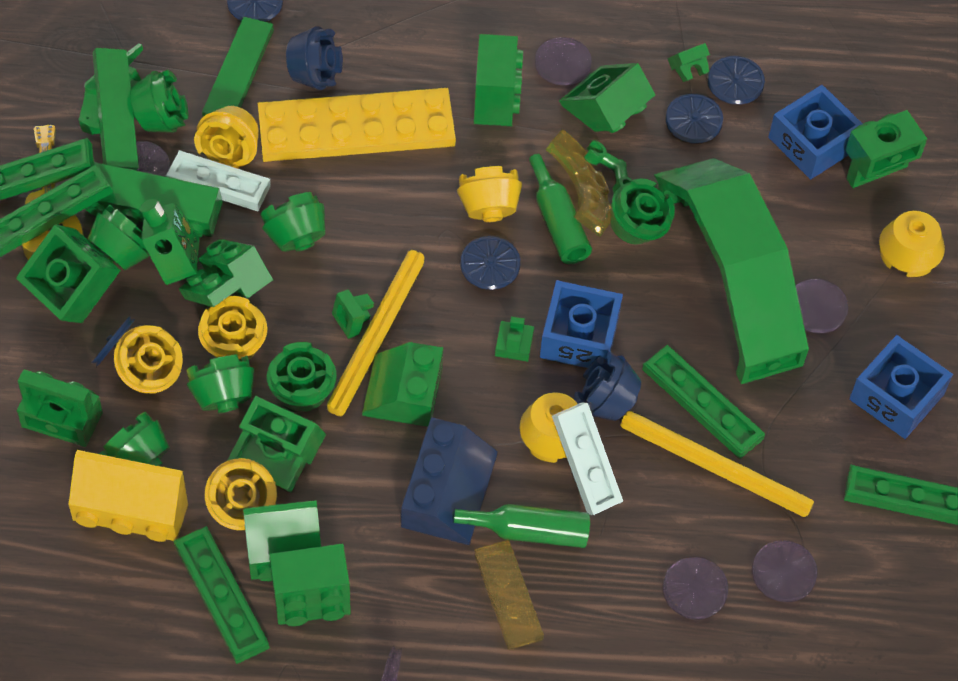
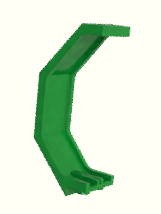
M715 158L654 174L659 184L658 190L666 198L670 196L674 204L682 202L684 207L690 206L720 268L739 350V363L736 375L740 383L745 384L802 367L809 347L788 248L751 174Z

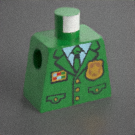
M155 198L145 201L139 208L144 217L142 242L164 283L169 285L197 274L200 237L194 231L185 215L175 203L161 207Z

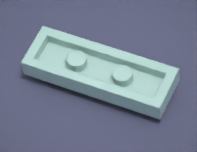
M180 150L166 177L217 187L220 189L223 201L255 211H259L271 187L269 178Z
M579 403L552 415L587 513L595 515L623 502L588 403Z

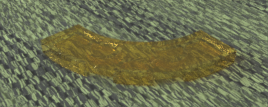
M562 129L545 150L563 166L575 185L578 195V209L574 218L601 237L611 221V204H609L607 196L610 193L602 172L595 171L593 166L584 159L587 151L570 134Z

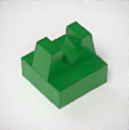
M706 43L667 58L671 70L675 69L683 82L693 79L691 73L692 66L697 69L699 76L709 72L707 56L710 53Z
M349 289L337 293L332 315L348 339L360 335L363 323L370 320L371 315L367 310L373 308L374 302L368 294L353 297Z
M512 316L510 322L501 321L495 356L528 362L534 326L524 325V318Z

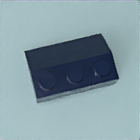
M431 417L401 507V528L470 545L475 526L453 523L454 509L481 510L498 451L466 426Z

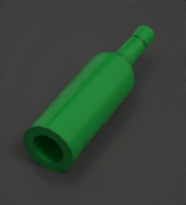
M534 154L529 158V161L539 184L536 194L537 205L561 261L565 264L579 263L591 254V244L566 188L551 178L542 156Z
M505 504L489 512L454 509L453 523L486 527L505 540L585 548L589 538L590 515L586 512Z

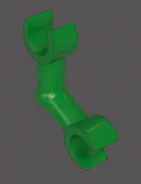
M592 140L586 148L589 152L585 155L584 159L593 165L601 163L614 171L616 183L613 186V192L615 193L620 186L632 181L628 176L627 164L624 160L609 154L603 144Z

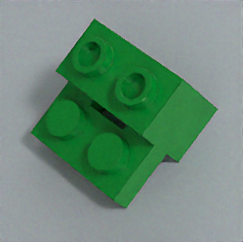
M908 110L897 114H888L879 121L868 125L861 124L851 131L845 151L852 159L846 178L852 188L907 168L909 162L921 158L928 138Z
M220 239L210 244L206 249L207 252L198 258L204 269L197 270V274L187 277V282L178 289L185 300L215 307L233 293L248 299L273 281V278L254 246Z
M23 369L18 379L22 400L17 408L21 427L87 447L103 414L99 396L80 383L73 381L66 383L42 371L34 373ZM61 407L64 410L57 411L56 409Z
M255 396L239 426L243 431L227 461L244 458L258 462L269 471L276 487L291 493L305 465H311L326 433L316 423Z

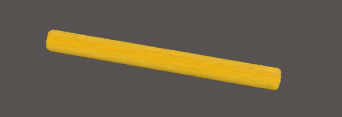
M410 250L404 258L327 403V410L331 414L340 417L345 414L424 264V255L421 252Z
M627 411L623 416L620 425L623 429L802 517L809 515L814 503L812 499L632 411Z

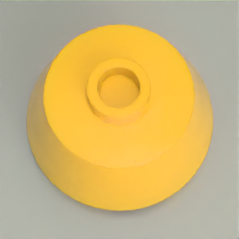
M226 106L205 115L199 121L194 137L196 150L199 155L203 152L212 161L238 169L249 164L256 155L258 125L253 116L240 107Z
M491 166L475 169V176L469 178L464 174L459 176L460 187L457 189V193L470 218L483 220L484 222H496L516 212L522 188V182L518 180V171L516 169L511 170L510 173H503L502 166Z
M908 211L901 214L883 229L879 238L880 254L885 265L888 268L893 266L900 271L907 272V277H920L930 273L941 262L945 252L940 225L932 216L921 211Z
M229 296L215 307H210L208 310L207 308L205 309L199 322L198 335L203 347L215 358L238 355L240 360L241 357L247 355L248 359H251L265 341L267 323L262 312L256 306L249 303L248 299L240 296Z
M144 325L132 328L119 339L114 351V364L119 377L130 388L142 393H157L169 388L178 379L182 369L181 347L174 337L161 327Z
M562 393L545 394L539 397L523 413L520 420V434L523 442L536 458L553 463L557 462L558 459L566 458L552 415L577 405V402L570 396Z
M238 458L222 463L211 473L205 486V502L209 513L219 524L229 529L245 530L244 508L276 504L277 491L273 477L264 466L250 459Z

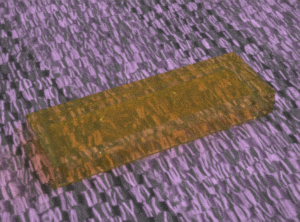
M506 540L475 549L474 555L508 650L543 640L544 634L510 541Z

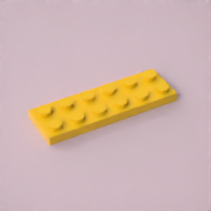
M448 88L258 103L263 162L453 147L456 142Z

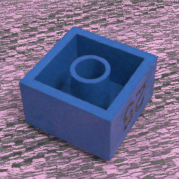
M820 85L774 114L768 138L811 180L848 156L845 150L850 133L862 123L823 85Z
M556 280L542 335L540 358L588 368L598 356L606 359L608 351L611 352L623 294Z
M896 335L856 379L849 400L906 439L945 395L953 374Z

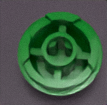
M154 70L131 88L130 97L133 115L140 126L147 132L174 133L179 127L185 126L183 120L189 118L185 95L179 96L177 89L173 85L177 78L170 70L162 72Z
M641 178L634 179L630 183L620 186L614 193L609 220L612 230L621 240L629 244L639 245L659 239L669 231L675 215L674 203L670 196L666 198L660 190L655 188L656 182Z
M312 192L288 197L290 201L280 205L276 210L272 204L260 214L264 222L262 230L281 251L306 250L325 235V207L323 203H319L316 195H312Z
M110 204L101 214L97 213L88 240L111 262L116 263L123 270H127L149 257L148 251L142 242V231L117 209L115 210Z
M295 342L284 346L283 351L271 361L267 371V383L274 396L289 409L300 412L310 411L320 406L333 390L337 376L336 368L327 353L325 354L319 349L313 348L309 342Z
M238 355L210 359V363L204 365L202 370L198 371V367L195 365L186 370L189 380L186 385L204 411L218 410V413L234 411L239 408L238 404L252 398L254 368L250 367L247 355L241 357L240 360Z
M143 412L136 417L137 424H131L126 428L123 427L103 446L105 450L99 453L100 455L161 467L163 462L160 459L167 453L170 447L159 421H154L146 412Z

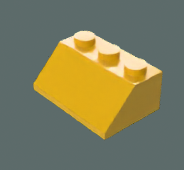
M80 450L76 451L69 497V508L73 521L89 528L96 526L111 528L116 533L123 535L131 533L146 535L149 539L158 542L178 539L188 507L183 471Z

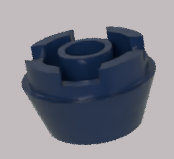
M315 26L293 36L289 40L286 50V63L289 75L294 82L318 90H323L326 87L337 84L334 77L336 73L342 72L343 56L341 46L335 47L332 37L336 33L332 29H323Z
M608 351L606 359L598 356L587 368L582 376L587 379L582 393L579 391L575 392L574 400L577 404L588 403L592 416L616 421L635 405L641 388V379L624 356H616Z

